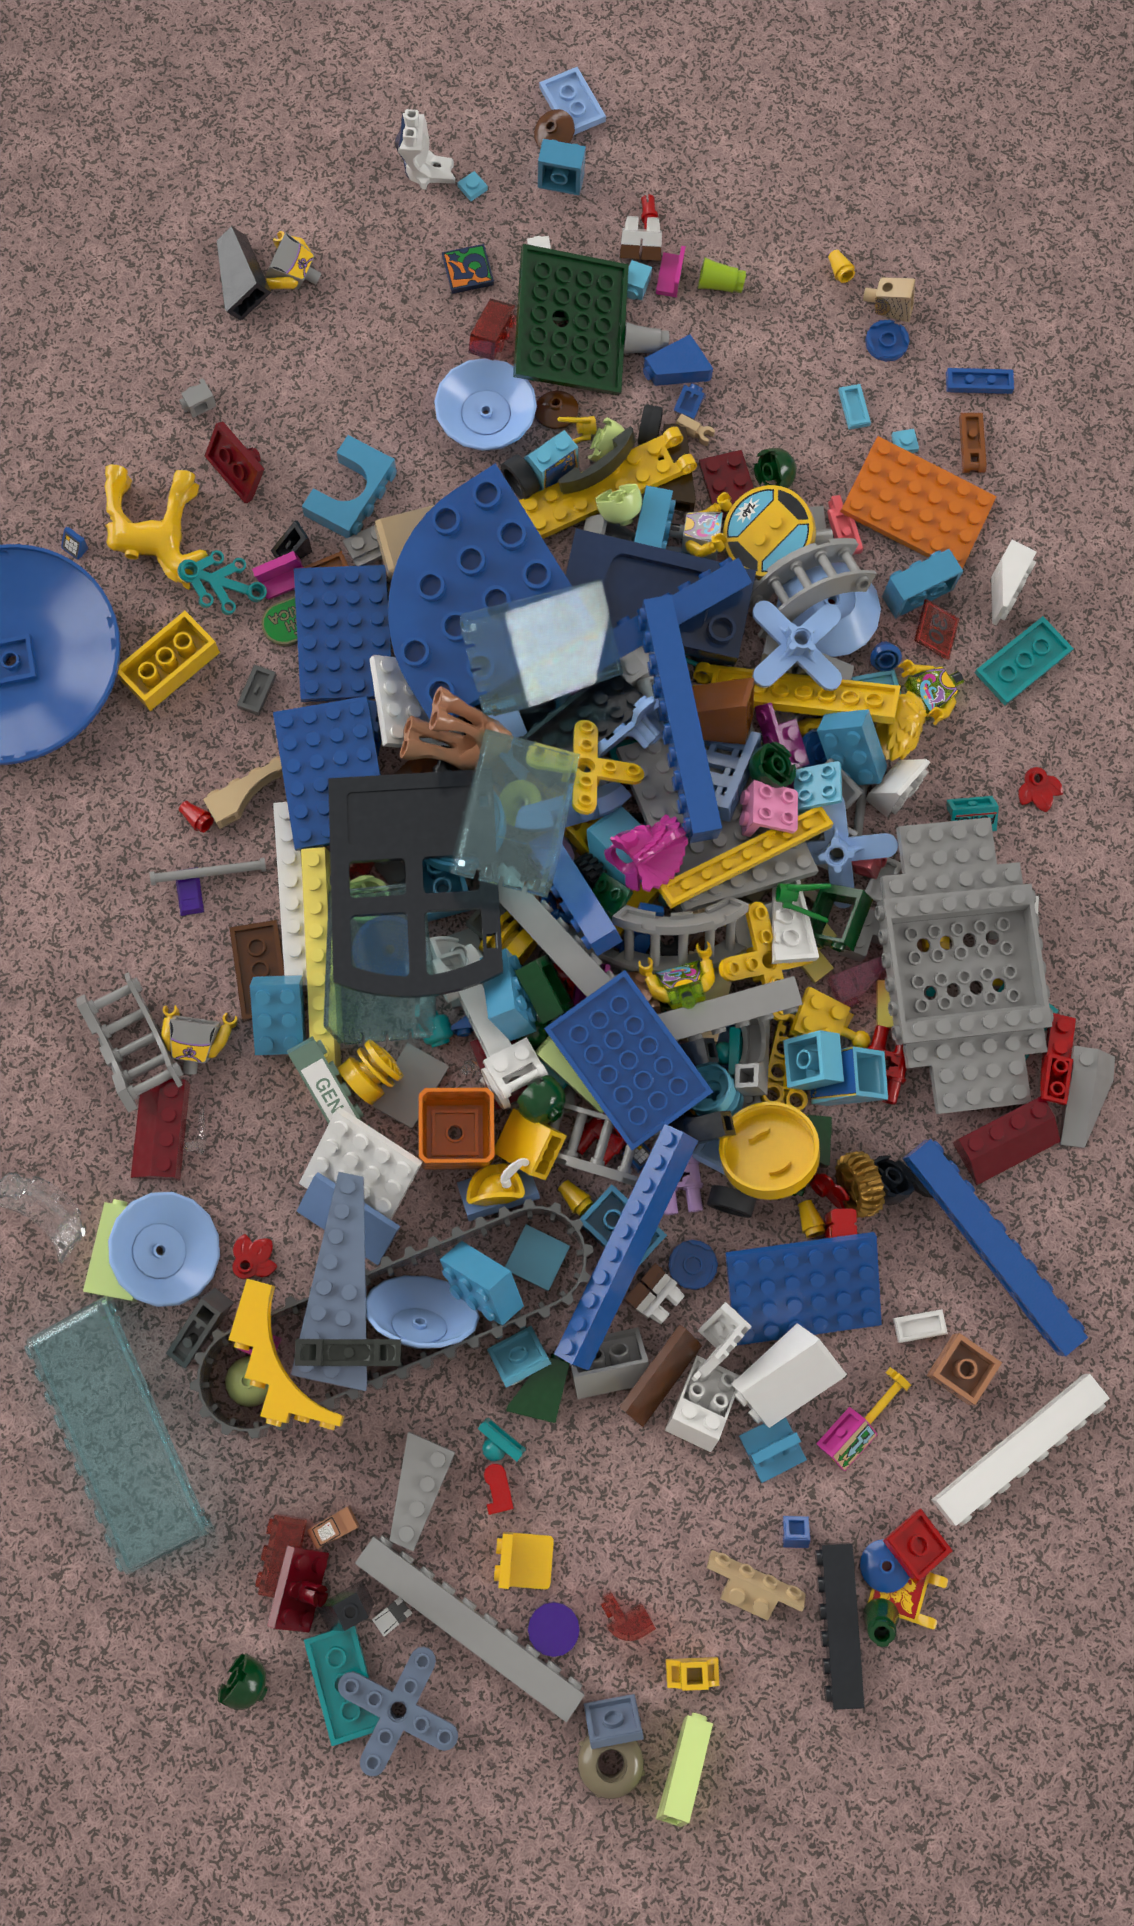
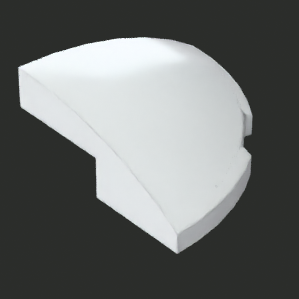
M437 936L428 939L433 960L440 958L447 968L451 970L467 965L463 949L464 945L458 943V938Z

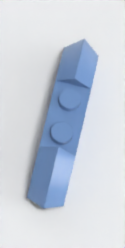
M612 782L598 786L597 806L595 811L589 815H583L574 810L572 807V794L522 807L519 810L514 828L526 833H545L587 822L613 813L632 795L620 783Z

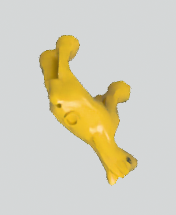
M110 464L105 466L106 512L113 521L105 525L108 532L107 546L113 551L125 553V557L132 560L138 559L139 555L157 556V560L161 568H163L165 575L176 583L180 582L183 587L190 590V583L184 582L178 576L177 569L179 564L187 559L198 562L208 557L207 552L201 549L184 555L180 553L183 509L186 503L198 495L199 485L194 482L195 474L187 470H177L174 473L163 520L133 523L122 510V496L132 484V479L128 476V470L120 465ZM185 569L186 574H193L192 570Z

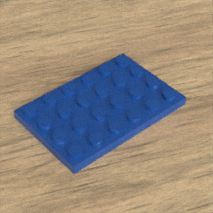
M385 565L294 568L301 702L341 701L367 696V699H375L370 658L373 655L391 657Z
M367 696L273 712L296 851L330 845L328 778L380 775Z
M626 970L544 1028L631 1150H634L659 1132L664 1124H670L713 1093V1090Z
M875 1232L725 1252L730 1307L752 1326L736 1346L779 1340L797 1323L813 1335L882 1325L877 1236Z

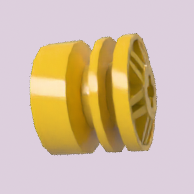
M506 911L500 916L502 949L507 948L513 956H517L520 964L523 965L538 943L524 928L519 932L518 930L521 925ZM495 935L486 936L487 948H496ZM482 939V941H481V943H480V945H479V950H481L482 952H483V939Z
M369 1039L364 1044L366 1050L361 1047L357 1050L362 1061L359 1062L350 1056L338 1067V1070L354 1092L365 1102L373 1105L385 1094L380 1083L382 1082L384 1085L392 1088L394 1086L392 1078L399 1081L403 1078V1074L394 1058L383 1047Z

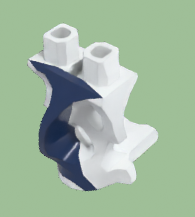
M406 109L405 113L402 114L400 130L395 138L396 149L404 161L406 176L411 181L420 184L422 189H426L429 183H455V177L451 173L454 167L453 159L436 156L429 150V136L424 114H419L418 110Z

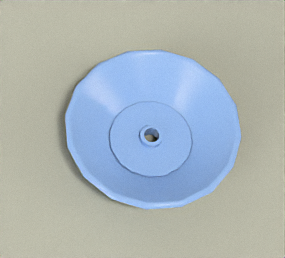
M491 358L468 360L451 369L439 383L434 400L436 417L447 436L464 447L481 451L502 449L519 440L532 425L537 408L534 388L527 379L513 377L514 366L508 362ZM483 411H489L488 414H484V413H482V412H483Z
M845 562L831 563L837 574L850 571ZM821 565L805 571L812 584L828 577ZM797 576L782 585L789 598L804 589ZM872 583L866 592H848L824 599L805 610L792 623L796 626H801L823 605L830 604L828 602L829 599L834 600L835 604L833 605L837 606L841 611V620L815 646L821 653L831 657L849 655L866 645L878 627L881 607L877 590ZM779 598L776 606L777 609L782 605ZM795 639L797 643L804 645L800 639Z
M175 1192L149 1193L130 1202L116 1218L108 1239L109 1264L119 1285L136 1300L156 1307L181 1305L198 1296L213 1279L220 1259L219 1234L210 1215L193 1199ZM157 1247H161V1248H162V1250H163L162 1255H158V1254H157V1252H156V1248H157Z
M403 1275L387 1279L372 1288L366 1297V1319L376 1331L389 1339H401L402 1345L415 1349L442 1348L460 1343L475 1331L480 1317L477 1309L472 1310L462 1299L457 1300L449 1290L451 1286L448 1281L429 1276Z

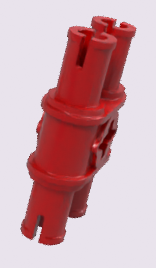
M876 1025L871 1045L866 1049L885 1052V1060H888V1065L892 1067L886 1070L888 1099L882 1100V1102L896 1105L901 1085L906 1083L905 1075L907 1069L903 1045H896L893 1052L887 1051L885 1046L889 1028Z
M593 1117L589 1123H585V1130L582 1132L577 1149L579 1154L583 1155L596 1139L599 1140L605 1120ZM614 1128L615 1134L611 1133L603 1159L605 1165L614 1155H620L621 1149L627 1144L616 1128Z

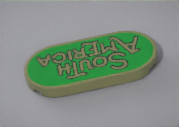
M295 596L271 605L262 617V629L265 637L270 642L279 646L288 647L298 644Z

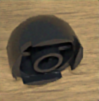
M883 1155L874 1160V1165L878 1167V1172L882 1176L881 1181L884 1184L883 1191L885 1192V1196H883L885 1200L884 1205L900 1204L914 1192L915 1187L913 1188V1183L915 1182V1177L902 1161L898 1159L895 1162L890 1160L891 1156Z

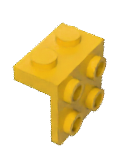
M503 1532V1537L497 1538L496 1554H501L500 1565H495L494 1581H499L498 1588L548 1589L551 1583L553 1537L549 1535Z

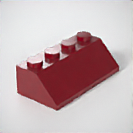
M169 1079L140 1094L131 1178L180 1181L190 1083L185 1079H181L182 1086L180 1087L176 1085L174 1079Z
M1040 1096L952 1143L977 1186L1061 1141L1055 1116L1045 1100H1041Z

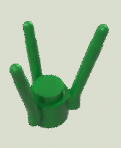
M778 883L775 896L776 902H781L782 908L792 909L827 923L829 921L828 918L796 906L792 902H797L799 891L831 888V884Z

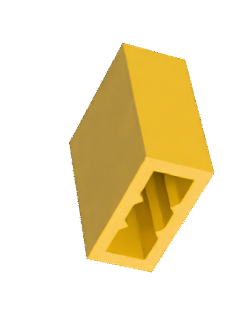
M513 1108L494 1147V1154L511 1164L518 1159L527 1158L529 1165L522 1166L520 1170L546 1181L567 1135L548 1124L530 1122Z

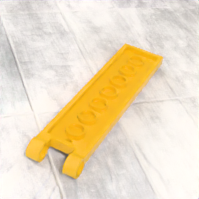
M671 427L663 435L631 449L623 463L612 474L587 489L563 494L558 482L534 493L526 500H519L542 539L585 520L587 517L599 514L595 499L609 489H612V492L619 490L618 486L637 484L641 494L645 493L646 485L658 487L682 475L689 474L697 468V463L692 454H685L673 463L667 449L679 445L683 441V436L678 427Z
M700 662L695 667L693 677L702 684L710 681L711 683L753 678L752 675L755 669L710 665L706 662ZM785 673L773 685L767 688L759 687L754 683V708L758 705L772 703L775 711L818 716L869 709L873 722L894 724L901 686L842 679L837 689L827 691L821 688L809 675Z

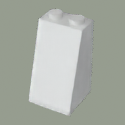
M797 1323L731 1385L737 1391L734 1395L744 1407L748 1405L751 1409L748 1414L757 1424L762 1421L770 1428L843 1379L847 1374L821 1340Z

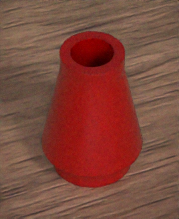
M184 801L178 809L195 831L204 833L210 829L214 822L210 812L191 804L189 801Z

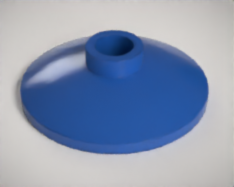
M880 1539L870 1543L863 1551L860 1559V1570L864 1580L870 1587L879 1592L891 1593L904 1587L910 1577L883 1542L884 1539ZM884 1561L891 1563L892 1567L889 1571L882 1569Z

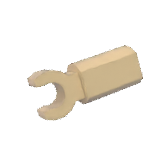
M681 414L676 421V424L686 427L687 435L698 438L699 442L704 446H708L710 440L704 435L714 436L715 430L712 427H703L701 423L684 414Z

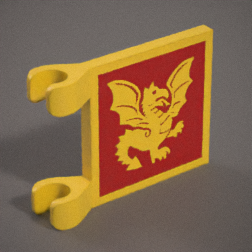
M889 1561L882 1563L884 1571L891 1569L892 1566ZM930 1572L916 1584L909 1578L906 1585L895 1592L884 1593L872 1588L868 1602L876 1598L887 1599L898 1609L899 1618L935 1629L937 1620L920 1614L928 1583L946 1588L948 1579Z

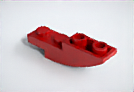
M1053 1013L1052 1027H1048L1046 1038L1047 1052L1042 1053L1041 1100L1062 1105L1067 1104L1073 1064L1071 1053L1076 1018Z

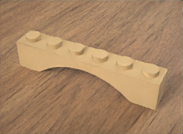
M280 756L273 758L268 765L262 768H254L249 772V775L230 781L227 787L211 791L203 799L219 829L240 819L252 797L262 787L283 776Z

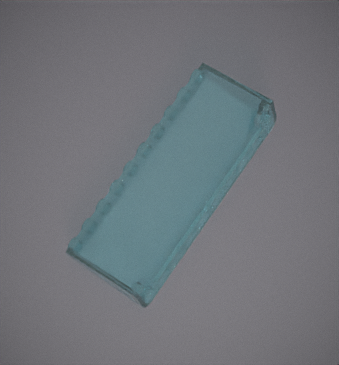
M105 1296L27 1338V1345L24 1348L28 1357L33 1359L37 1368L34 1369L37 1379L45 1385L47 1390L44 1392L46 1401L50 1406L53 1405L56 1411V1415H54L55 1422L59 1429L63 1428L66 1435V1438H64L65 1446L75 1456V1469L79 1476L83 1475L87 1484L84 1486V1490L89 1500L93 1499L97 1508L94 1510L96 1519L100 1524L103 1523L107 1533L104 1534L108 1546L110 1548L113 1547L117 1555L115 1558L116 1566L120 1572L124 1571L129 1575L214 1532L215 1529L210 1519L207 1520L205 1515L201 1516L205 1512L204 1508L200 1507L120 1324L121 1318L118 1315H114L119 1310L114 1298Z

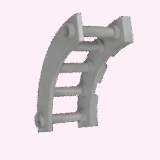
M835 538L829 539L828 543L821 545L812 543L779 559L766 569L768 573L760 580L756 579L754 581L749 608L753 609L756 603L760 601H768L776 593L782 604L778 610L792 623L801 613L824 599L842 593L866 592L877 573L873 570H860L852 555L859 545L856 539ZM845 562L850 571L837 574L831 563ZM821 565L828 577L812 584L805 571ZM797 576L804 589L789 598L782 585ZM763 628L758 633L759 638L767 637V632Z
M727 897L705 907V912L694 914L692 911L671 913V917L656 916V912L626 905L612 916L613 925L624 929V950L612 959V964L623 967L626 970L639 971V960L643 967H648L647 957H649L653 961V974L675 967H687V965H689V968L699 972L697 963L701 962L702 959L698 953L688 954V935L705 931V950L708 948V941L713 951L709 959L712 960L714 968L718 967L722 959L740 955L746 951V946L735 942L736 920L748 912L749 903L734 897ZM726 925L725 940L714 946L715 930ZM634 931L650 935V954L634 951ZM661 935H678V956H660Z
M128 972L124 974L127 985L95 1001L93 999L88 1001L84 994L76 998V1003L93 1035L97 1033L100 1037L98 1038L101 1045L99 1049L107 1066H111L114 1073L111 1076L116 1092L129 1113L137 1109L135 1100L139 1098L138 1095L171 1078L180 1087L182 1086L180 1077L184 1074L177 1062L174 1063L170 1052L161 1038V1033L140 993L143 988L137 977L132 979ZM133 993L141 1009L109 1025H101L96 1015L99 1009ZM144 1017L146 1018L152 1030L151 1033L120 1049L117 1047L113 1049L108 1039L112 1037L113 1033ZM157 1041L162 1054L129 1071L127 1069L123 1070L120 1062L123 1061L124 1057ZM166 1063L167 1070L134 1087L130 1085L133 1079Z
M566 1099L562 1112L564 1113V1110L567 1109L578 1114L567 1150L564 1149L563 1154H558L555 1162L635 1186L639 1177L631 1175L632 1169L630 1167L636 1148L631 1150L627 1144L621 1166H618L617 1170L605 1167L603 1159L613 1129L612 1122L607 1115L569 1104L570 1100ZM587 1115L605 1120L594 1158L591 1157L590 1162L578 1159V1153H576ZM562 1116L557 1121L550 1122V1126L559 1130ZM661 1130L654 1134L655 1138L653 1141L651 1151L659 1137Z

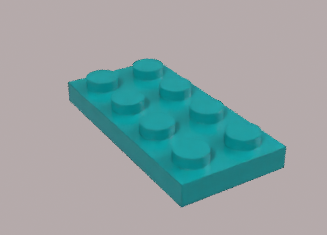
M1042 616L977 668L974 673L1001 703L1006 706L1069 655L1074 648Z
M356 1626L346 1631L330 1630L304 1639L331 1746L373 1733L380 1717L346 1700L338 1691L339 1680L347 1672L354 1671L370 1679Z

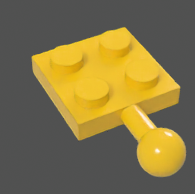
M812 987L805 989L802 997L803 1005H800L790 1029L791 1032L800 1036L819 1030L840 1033L841 1036L851 1040L854 1047L867 1048L870 1045L871 1039L867 1032H855L844 1026L850 1011L849 1006Z

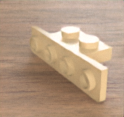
M711 1551L707 1568L729 1578L721 1594L722 1600L767 1621L778 1601L801 1612L803 1611L806 1594L798 1587L785 1584L772 1575L761 1573L748 1564H742L731 1559L724 1553Z

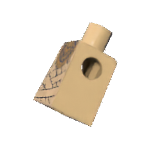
M882 277L877 289L865 288L863 301L875 303V314L909 322L914 306L915 279Z

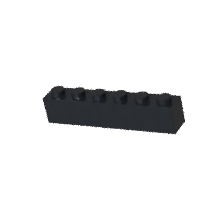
M850 1542L819 1543V1550H815L816 1566H820L821 1576L817 1577L818 1593H822L823 1603L818 1605L820 1620H824L825 1631H820L821 1646L826 1647V1658H822L823 1674L828 1675V1686H824L825 1702H830V1707L833 1710L865 1708L853 1544Z

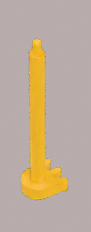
M891 1367L885 1373L895 1383L866 1415L865 1419L870 1425L901 1388L907 1391L911 1387V1384Z

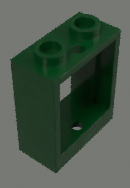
M831 884V888L819 890L811 912L828 918L834 901L851 904L854 907L842 939L822 935L826 923L810 917L816 946L818 948L828 946L837 952H844V950L854 952L873 899L862 889Z
M548 954L515 971L543 1024L549 1020L552 1023L575 1006Z

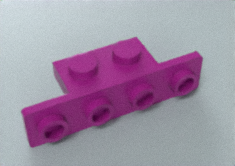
M772 703L755 706L756 719L760 725L764 744L778 742L784 745L792 756L789 759L792 765L795 764L796 769L808 765L809 761L797 720L792 719L778 724ZM794 781L786 786V788L794 789Z

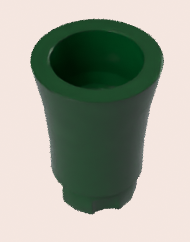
M876 1598L868 1602L863 1610V1620L867 1626L868 1636L877 1646H889V1643L896 1636V1626L899 1622L898 1609L891 1601L884 1598Z

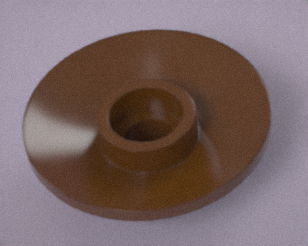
M561 109L546 112L535 126L534 138L537 145L541 148L543 139L570 143L575 132L574 120L569 113Z
M550 391L537 400L535 416L543 426L551 429H561L573 422H559L558 418L577 417L579 412L578 403L567 392Z

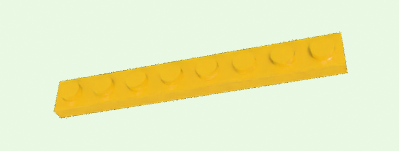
M822 807L813 808L798 816V829L795 833L771 829L674 877V879H670L668 884H662L658 891L671 909L832 828L834 823Z

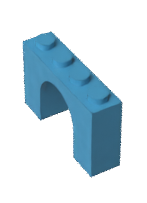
M347 435L336 452L338 463L365 478L367 484L363 493L350 501H338L313 488L302 505L305 517L345 538L351 537L354 534L357 535L361 531L363 520L365 517L371 516L377 498L381 499L383 497L388 481L392 482L397 473L394 458Z

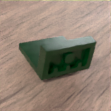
M604 872L592 889L611 922L612 916L626 906L633 895L632 890Z

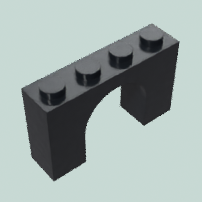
M701 1038L680 1044L696 1068L719 1063L714 1038ZM688 1110L668 1124V1126L698 1140L697 1145L736 1135L731 1111H718L703 1116H696Z

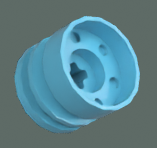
M718 1064L697 1068L713 1090V1093L691 1108L698 1116L718 1111H731L733 1116L742 1109L743 1095L734 1088L735 1080L726 1069Z

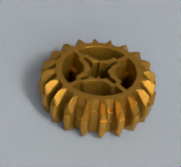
M863 1151L849 1152L840 1156L835 1166L837 1172L835 1177L837 1179L836 1184L844 1188L850 1197L849 1201H842L845 1203V1208L856 1210L857 1218H868L879 1213L883 1209V1204H885L883 1198L885 1192L883 1191L884 1184L881 1181L882 1176L878 1172V1167L874 1165V1160L870 1159V1156Z

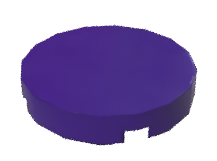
M558 1602L544 1603L535 1609L528 1625L529 1639L534 1648L543 1655L551 1657L561 1656L569 1652L576 1644L580 1630L578 1618L573 1610Z

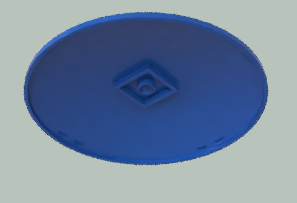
M0 545V765L16 764L37 759L57 750L79 735L97 716L107 701L113 688L120 662L121 642L118 622L113 607L103 589L85 569L74 561L51 550L31 545ZM15 656L16 662L11 666H7L6 660L9 657Z

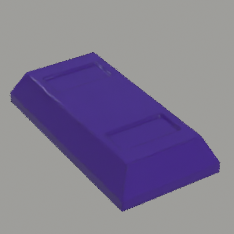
M200 877L176 880L180 916L204 913Z

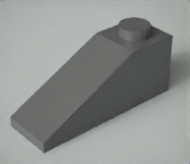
M216 1288L204 1295L166 1354L186 1369L194 1359L196 1352L201 1350L212 1333L224 1320L234 1302Z

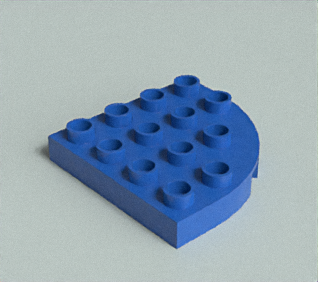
M496 463L450 492L425 514L407 539L392 576L389 592L388 620L394 654L404 678L429 719L432 714L433 698L440 686L448 689L468 705L475 707L597 630L592 617ZM448 713L456 718L459 717V715L454 713Z

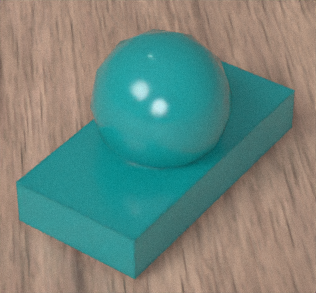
M730 1027L729 1042L717 1043L716 1049L719 1058L718 1064H729L728 1073L735 1080V1064H738L742 1057L743 1036L740 1028Z
M489 1417L478 1427V1430L488 1437L482 1445V1452L486 1459L496 1462L504 1458L507 1453L517 1462L526 1451L524 1446Z

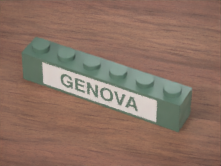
M312 1036L287 1050L289 1057L328 1124L339 1107L361 1121L360 1118L364 1115L357 1103L351 1104L348 1097L352 1094L346 1083H339L336 1075L340 1073L334 1062L328 1063L324 1057L327 1050L321 1040L316 1042Z

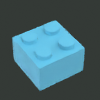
M819 1030L783 1040L787 1088L812 1090L844 1082L840 1033Z

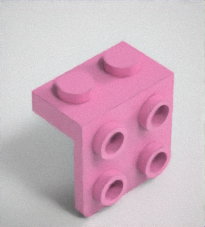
M754 780L746 790L742 791L740 796L742 813L739 824L742 826L743 836L751 837L759 827L788 833H795L797 831L798 792L795 789L786 787L774 788Z

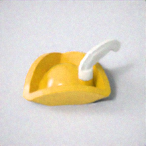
M521 1158L510 1165L502 1163L480 1168L469 1183L466 1196L468 1204L489 1206L507 1204L522 1198L525 1195V1190L517 1171L522 1166H528L529 1160Z

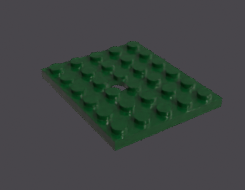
M523 243L520 255L513 377L619 396L622 393L629 264ZM557 311L563 312L565 318L568 319L567 326H557L552 319L553 313Z

